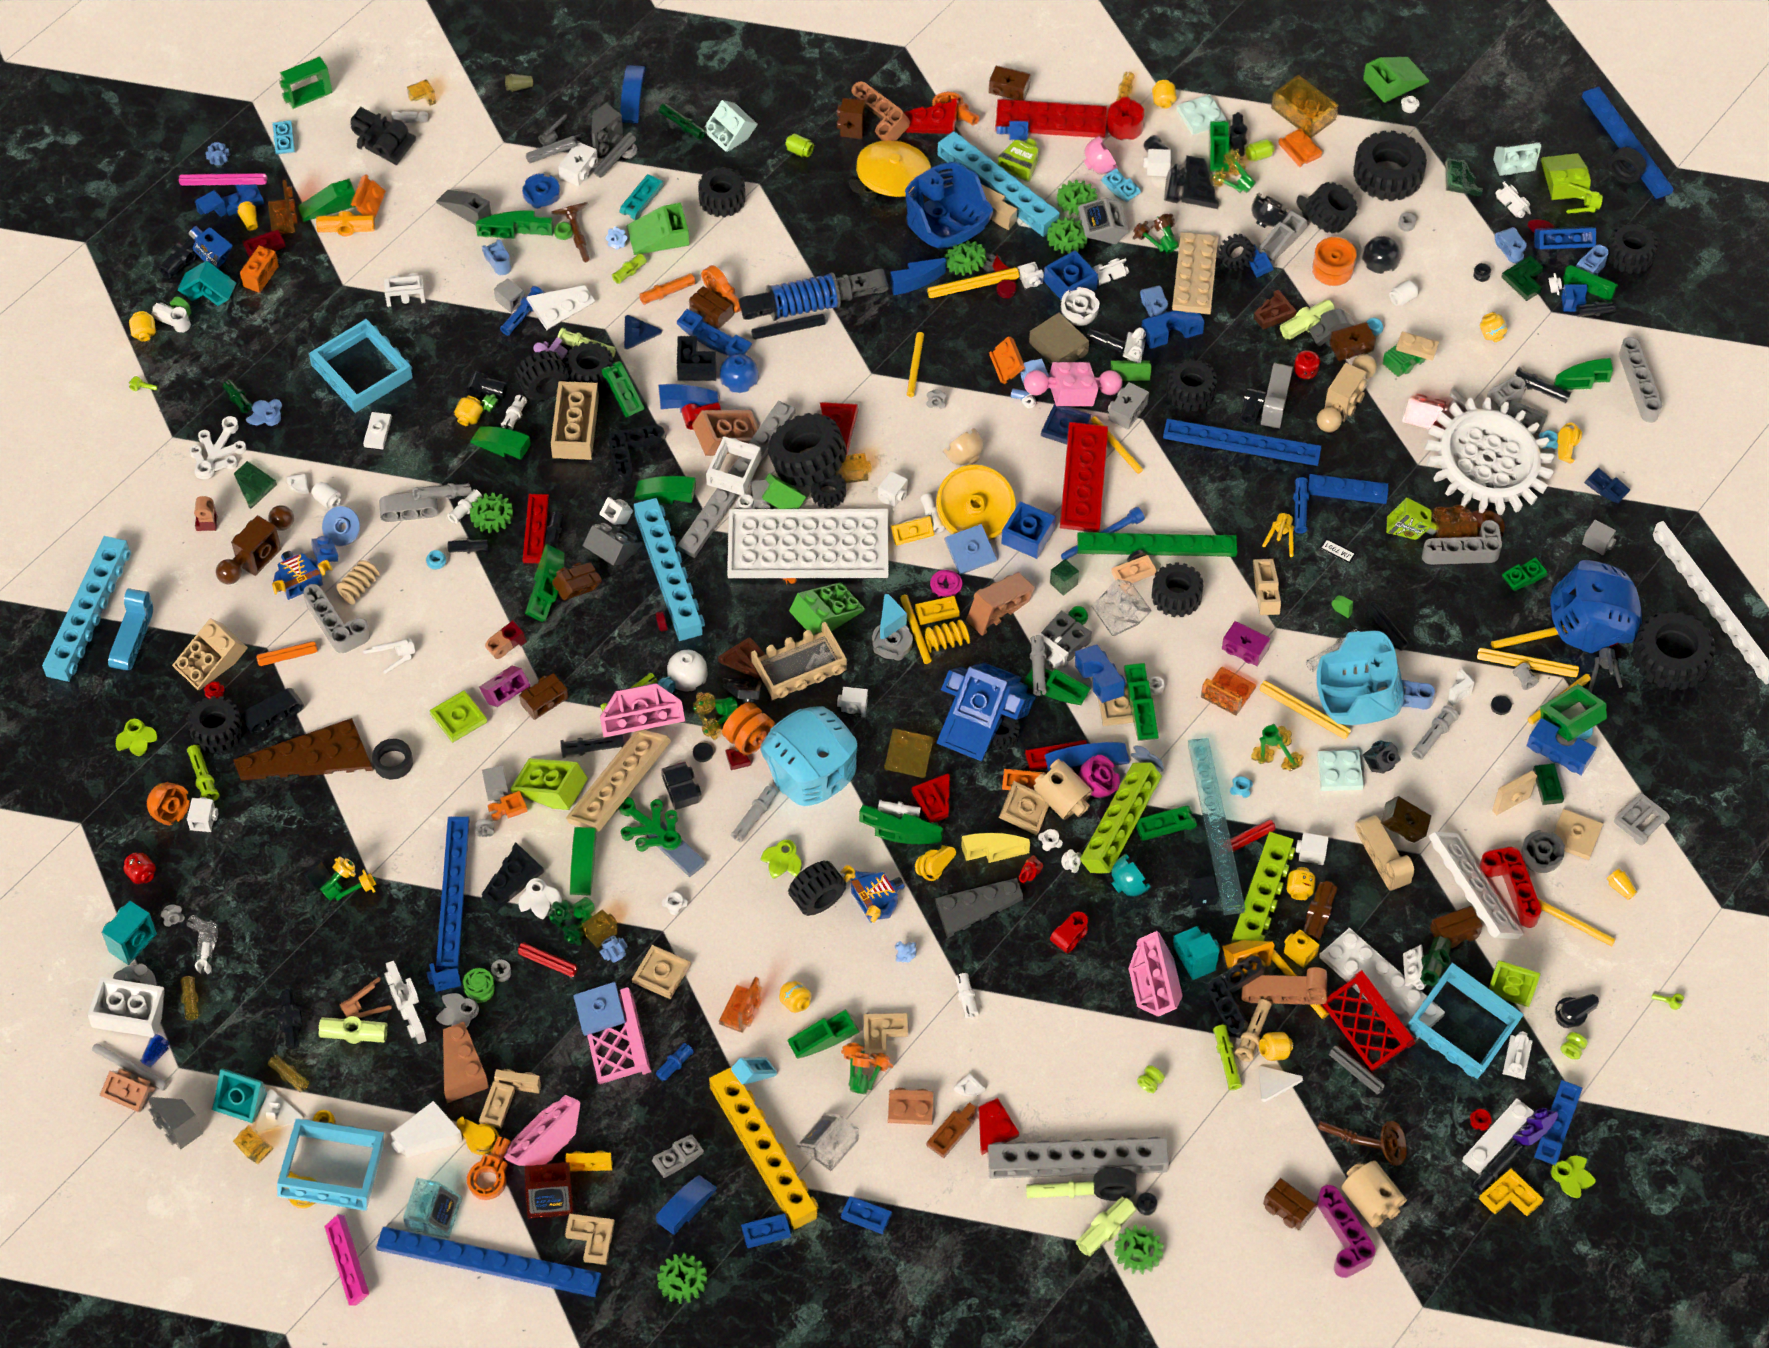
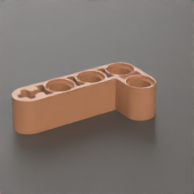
M857 82L852 87L853 95L858 100H865V107L882 119L875 130L882 141H896L910 123L904 112L864 82Z
M1314 967L1307 970V976L1261 975L1242 987V1000L1248 1003H1258L1260 999H1264L1272 1004H1324L1327 1001V972L1323 968Z

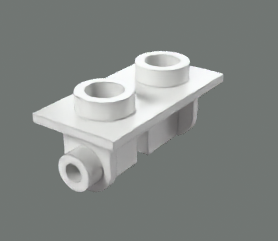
M1503 182L1504 189L1496 191L1497 199L1505 206L1512 202L1507 208L1515 217L1522 218L1525 215V211L1531 214L1528 207L1530 203L1526 198H1520L1517 195V190L1512 185L1508 186Z
M1117 258L1110 261L1108 265L1102 266L1100 264L1093 267V270L1098 274L1097 286L1110 282L1109 274H1111L1113 280L1125 277L1129 273L1128 267L1123 265L1126 258L1122 260Z
M1143 328L1136 329L1134 333L1128 332L1123 353L1124 357L1136 363H1141L1146 340L1144 337L1146 336V331Z
M1422 945L1403 953L1405 986L1413 984L1418 990L1424 989L1427 985L1423 984L1420 980L1423 969L1421 958L1424 956Z
M1519 1032L1516 1036L1511 1035L1503 1074L1521 1079L1525 1078L1532 1040H1529L1526 1032Z

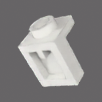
M1035 262L1017 267L1019 277L1025 288L1043 284V270H1039Z
M1462 669L1457 672L1456 683L1449 689L1448 701L1452 705L1472 694L1474 681Z

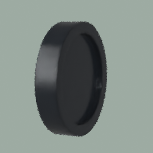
M1143 550L1135 551L1129 555L1127 562L1146 556V553Z
M1496 696L1492 699L1490 706L1494 713L1506 715L1510 712L1512 704L1507 697Z
M704 742L696 744L693 748L694 759L699 762L709 761L713 757L712 746Z

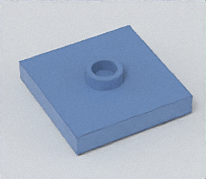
M982 524L947 536L944 539L959 575L997 561Z
M615 982L574 995L584 1036L626 1023Z

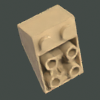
M210 618L172 666L197 690H201L233 666L248 647L223 623Z

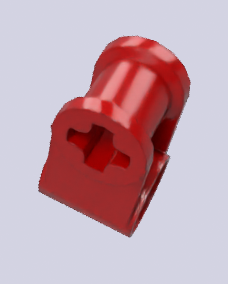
M1082 912L1072 913L1062 925L1055 929L1050 937V941L1065 953L1071 952L1087 934V916Z

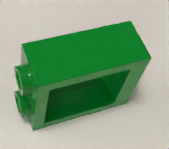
M320 56L280 72L281 80L279 83L284 91L282 97L286 104H290L292 109L333 93L328 67ZM317 75L318 81L294 91L291 90L292 84Z
M1579 684L1540 706L1541 718L1559 727L1558 734L1568 742L1607 719L1606 703ZM1578 702L1588 708V710L1571 720L1561 714Z

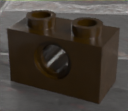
M1397 796L1386 802L1381 824L1390 831L1403 836L1407 841L1415 843L1426 837L1431 815Z

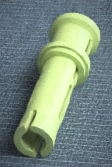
M561 328L558 334V338L562 340L561 344L571 346L572 349L573 346H580V343L583 342L585 344L593 342V344L600 343L601 347L606 346L607 350H610L614 358L616 347L587 339L581 333L575 334L566 331L565 328Z

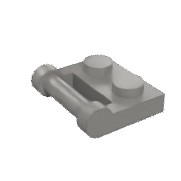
M1640 793L1615 817L1614 823L1632 836L1637 844L1644 845L1648 840L1647 838L1661 824H1665L1670 819V816L1648 797ZM1651 814H1654L1656 818L1642 832L1637 829Z

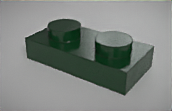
M1555 763L1534 765L1533 771L1537 775L1536 783L1542 805L1563 803L1564 796Z

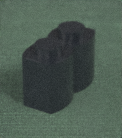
M682 762L661 769L664 785L675 810L699 803L701 790L698 783L694 784L692 780L695 777L691 766L688 767L686 762Z

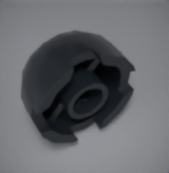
M1257 193L1251 207L1253 217L1257 219L1256 224L1266 228V226L1275 227L1279 221L1282 223L1290 213V210L1287 208L1286 210L1282 209L1283 204L1270 196L1262 198V194Z
M1387 236L1372 238L1365 245L1362 260L1366 263V268L1379 274H1384V271H1394L1398 267L1401 257L1399 245L1394 239Z

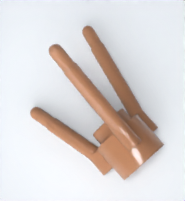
M376 978L353 997L339 1004L346 1018L350 1016L361 1018L392 1008L388 1005L359 1013L362 1007L358 1000L371 991L381 978Z

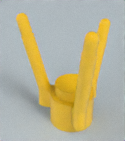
M1281 513L1277 516L1276 522H1273L1272 528L1262 545L1263 547H1266L1275 530L1278 532L1277 541L1281 540L1282 534L1288 532L1289 556L1293 557L1294 526L1292 525L1293 518L1291 515Z

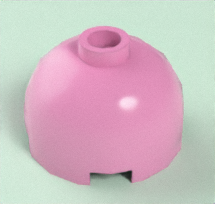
M1097 136L1087 144L1084 152L1086 159L1083 161L1089 170L1092 168L1096 173L1107 174L1118 168L1100 136Z

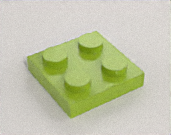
M465 690L429 710L432 718L452 743L487 723V718Z

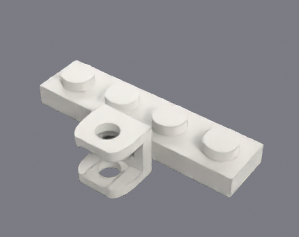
M395 962L386 963L387 972L384 975L388 985H390L392 997L398 1010H400L403 1020L408 1019L410 1025L407 1026L411 1038L415 1037L418 1044L426 1042L424 1029L413 1004L419 1001L411 979H406L407 984H404Z

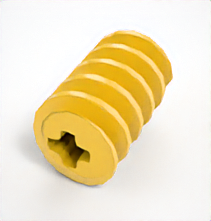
M958 620L957 624L953 621L950 622L949 627L944 623L941 625V629L938 625H935L933 630L927 627L925 631L926 645L930 653L932 647L938 652L939 645H942L946 650L947 643H950L952 648H954L955 641L962 646L963 639L970 644L969 633L962 620Z

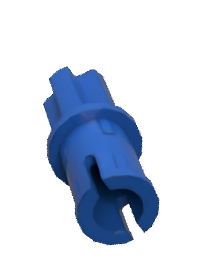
M683 1043L673 1055H669L667 1057L668 1060L656 1072L659 1079L662 1081L667 1080L676 1069H681L683 1062L693 1054V1049L686 1043Z

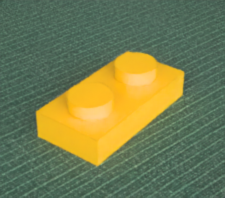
M930 516L890 525L896 546L934 536Z
M954 596L915 604L920 625L959 617L960 614Z
M576 1151L572 1154H566L567 1171L612 1170L611 1153L605 1151H596L594 1153Z

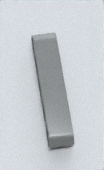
M1626 337L1623 339L1619 357L1641 418L1645 422L1653 423L1659 417L1662 402L1640 342L1634 337Z

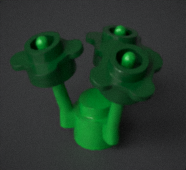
M587 897L574 904L567 900L553 902L548 915L553 924L556 923L558 928L561 927L562 922L570 921L573 918V914L577 918H583L578 926L571 924L569 927L563 926L562 928L565 933L564 938L568 943L582 945L583 941L581 938L584 936L581 928L587 921L592 919L591 913L595 910L593 902Z

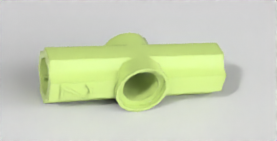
M1325 299L1311 308L1304 307L1300 309L1294 318L1280 325L1284 338L1292 339L1304 331L1309 332L1310 328L1322 320L1320 315L1335 309L1333 303Z
M350 1016L346 1019L322 1017L319 1023V1037L346 1039V1041L352 1044L360 1041L385 1043L387 1023L361 1021L355 1016ZM352 1028H357L354 1032L349 1031Z
M1121 1197L1107 1212H1101L1094 1219L1091 1227L1076 1241L1080 1251L1085 1255L1091 1256L1104 1242L1111 1241L1118 1234L1121 1226L1136 1212L1133 1203L1129 1199Z

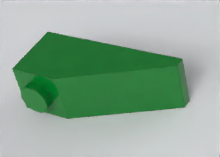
M350 178L330 184L298 205L303 222L315 219L317 216H326L356 207L351 205L355 191Z

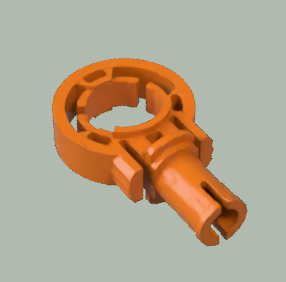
M942 92L933 98L932 106H935L936 103L941 102L943 104L951 101V99L958 98L956 120H964L972 126L978 123L979 116L969 111V105L963 102V98L955 92Z
M714 265L704 269L701 276L705 286L731 303L735 313L740 312L739 299L734 294L735 288L729 285L722 271Z
M498 1136L491 1154L488 1156L483 1155L481 1161L474 1164L469 1170L467 1185L475 1197L481 1200H491L498 1197L504 1191L506 1186L505 1170L508 1165L503 1161V1158L511 1143L508 1139L504 1138L502 1140V1137ZM486 1172L494 1173L496 1175V1182L493 1186L496 1190L493 1191L491 1187L489 1189L478 1187L476 1182L479 1175ZM472 1179L474 1180V1185L477 1188L475 1190L472 1186Z

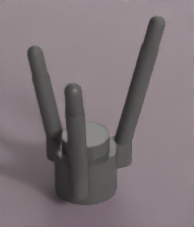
M566 114L538 137L543 146L556 142L558 136L554 131L567 119ZM579 134V135H576L575 137H576V139H578V138H581L582 135Z
M1612 648L1601 649L1599 657L1595 658V666L1588 688L1590 692H1592L1599 665L1604 669H1609L1610 675H1613L1615 672L1618 687L1622 688L1615 650Z

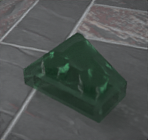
M1447 158L1445 162L1446 191L1481 196L1483 189L1477 187L1475 183L1476 178L1469 170L1466 161Z
M248 461L234 472L236 482L250 509L277 486L275 479Z

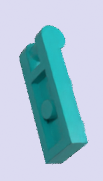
M647 174L621 205L619 212L623 215H630L634 220L639 219L642 211L663 187V181Z

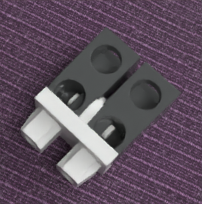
M1062 610L1038 634L1044 637V652L1049 656L1046 659V664L1053 670L1060 665L1065 667L1068 661L1074 658L1075 651L1081 650L1091 643L1092 632L1079 622L1075 624V619Z

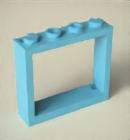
M367 319L309 353L311 365L355 413L413 378L411 372L413 368L409 364V360H404L400 351L396 347L393 348L385 335L382 336L376 325L373 326ZM367 337L395 366L397 371L361 393L356 394L327 361Z
M1451 963L1438 984L1435 985L1406 1025V1028L1414 1036L1420 1037L1427 1042L1430 1048L1438 1050L1445 1055L1448 1061L1456 1063L1464 1069L1467 1075L1478 1079L1524 1014L1458 966ZM1447 981L1507 1024L1480 1064L1419 1020Z
M295 1119L277 1182V1197L367 1211L384 1147V1132L315 1122L308 1119ZM299 1137L372 1147L362 1189L288 1178Z

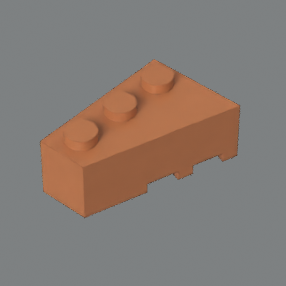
M1018 572L1011 576L1008 575L999 582L992 583L989 587L979 589L974 594V600L966 621L983 636L987 633L986 629L993 623L998 625L1001 622L1000 618L1005 614L1009 613L1011 615L1028 603L1035 587Z
M462 1022L443 1029L444 1093L447 1103L487 1089V1078L465 1023Z

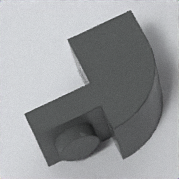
M1333 309L1320 315L1322 320L1310 328L1309 332L1316 344L1321 346L1330 339L1331 332L1354 326L1355 323L1350 314L1344 310Z

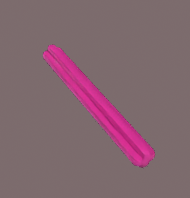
M265 173L181 174L179 176L180 185L266 184L268 180Z

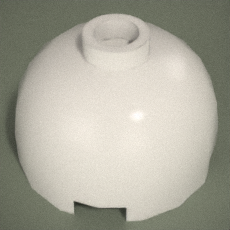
M1077 287V290L1070 292L1069 290L1066 291L1061 301V312L1072 325L1085 326L1096 318L1099 301L1093 291L1082 287Z
M681 650L670 658L667 665V676H670L671 680L675 682L677 690L694 691L697 686L706 682L708 677L706 661L696 651Z

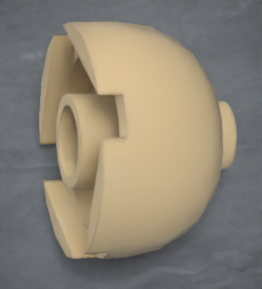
M971 429L973 433L970 435L968 432H965L949 444L951 448L948 451L946 448L943 452L952 463L956 465H965L967 463L973 465L980 459L978 456L982 452L983 441L976 429Z

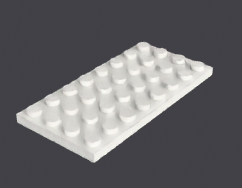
M729 509L728 578H888V509Z

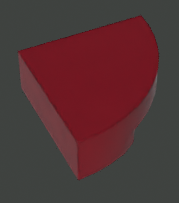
M1540 219L1528 221L1527 225L1534 234L1535 229L1555 227L1550 222Z
M734 749L725 750L730 770L751 766L747 755Z

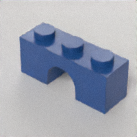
M1171 311L1142 320V328L1146 331L1144 339L1150 349L1168 344L1169 330H1179L1185 338L1202 334L1204 320L1201 314L1193 312Z
M1097 644L1075 651V667L1084 679L1093 676V692L1101 703L1124 696L1125 678L1117 672L1114 663L1108 660L1105 651H1102Z
M1541 718L1529 736L1527 747L1533 752L1540 753L1549 758L1552 762L1566 767L1569 771L1582 776L1593 759L1597 747L1580 738L1570 746L1560 744L1556 740L1559 727Z

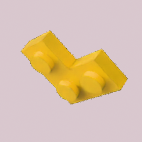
M1512 1169L1508 1170L1479 1197V1200L1494 1214L1498 1213L1511 1201L1526 1216L1531 1214L1544 1200Z

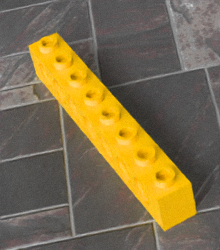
M731 1068L710 1077V1089L783 1214L786 1215V1219L792 1229L795 1230L817 1219V1209H819L815 1198L809 1197L805 1181L803 1179L799 1180L796 1175L797 1169L792 1160L788 1161L786 1158L787 1152L783 1144H778L776 1141V1133L771 1125L767 1126L765 1114L760 1107L757 1108L754 1104L755 1098L751 1090H746L744 1084L739 1082ZM730 1092H737V1093H738V1094L735 1095V1096L729 1095ZM742 1109L748 1110L747 1113H740L739 1111ZM751 1127L759 1128L757 1131L749 1130ZM764 1144L770 1146L767 1149L760 1148V1146ZM773 1162L780 1163L777 1167H773L770 1164ZM784 1180H788L791 1182L788 1185L781 1184V1182ZM794 1198H799L802 1201L799 1203H793L791 1200Z

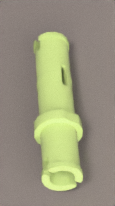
M1069 1180L1068 1183L1026 1184L1027 1199L1061 1196L1074 1198V1196L1094 1195V1181L1073 1182V1180Z

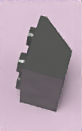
M607 103L595 110L592 115L593 148L597 150V158H599L617 145L623 138L622 116Z
M601 523L592 525L583 546L615 566L623 565L641 547L643 542L638 540L635 534L622 530V526L619 524Z
M159 1097L148 1099L151 1106L148 1110L153 1116L152 1120L159 1130L163 1128L166 1132L165 1136L171 1145L176 1143L181 1150L203 1134L195 1113L183 1099Z

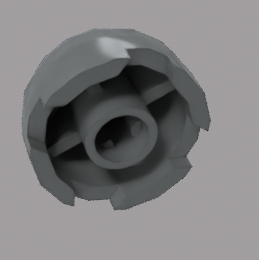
M1541 830L1531 832L1525 837L1522 845L1523 861L1529 869L1537 873L1554 871L1563 860L1565 845L1561 838L1553 832L1551 834L1541 832Z

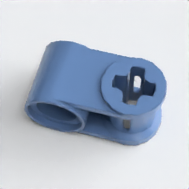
M1514 227L1495 233L1496 245L1510 262L1519 263L1524 259L1523 251L1526 249V242Z
M498 239L496 243L482 246L483 254L498 275H507L511 271L510 256L502 241Z
M1603 245L1594 246L1580 259L1576 267L1597 276L1606 265L1608 249Z
M1160 285L1140 291L1142 303L1150 317L1166 312L1165 309L1168 306V302Z
M1402 680L1405 693L1402 707L1424 710L1432 706L1435 689L1432 685Z

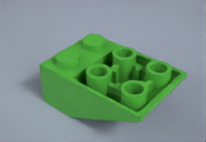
M1381 57L1367 63L1363 78L1384 103L1429 82L1428 78L1409 57Z
M681 203L661 206L627 225L634 255L689 246V231Z
M840 582L797 593L789 612L806 630H810L814 636L822 632V623L826 622L830 631H833L862 613L865 608Z

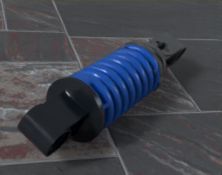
M883 269L851 276L844 274L838 278L832 272L826 274L824 278L817 276L816 279L810 277L809 280L790 281L788 284L766 285V293L741 297L738 301L744 320L771 315L773 321H777L780 317H788V310L791 316H795L796 310L801 315L803 314V309L805 313H809L810 307L813 312L817 311V306L819 310H824V307L826 309L839 308L842 300L851 301L854 297L883 293L889 287Z

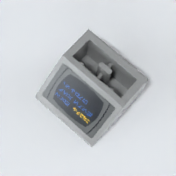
M1103 198L1078 207L1087 238L1117 244L1129 231L1121 201Z

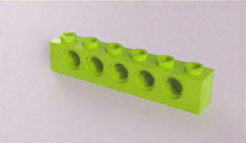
M1132 763L1080 858V861L1090 873L1111 872L1114 863L1117 861L1162 777L1153 763Z
M1269 832L1231 944L1241 940H1265V935L1262 934L1264 929H1269L1272 919L1268 917L1269 913L1275 911L1278 901L1275 900L1276 894H1281L1284 884L1281 882L1282 877L1286 878L1290 865H1286L1288 859L1292 860L1296 848L1292 847L1294 839ZM1248 927H1254L1256 930H1251Z

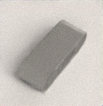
M413 493L383 496L379 500L380 518L385 522L432 518L438 514L437 498L415 500Z

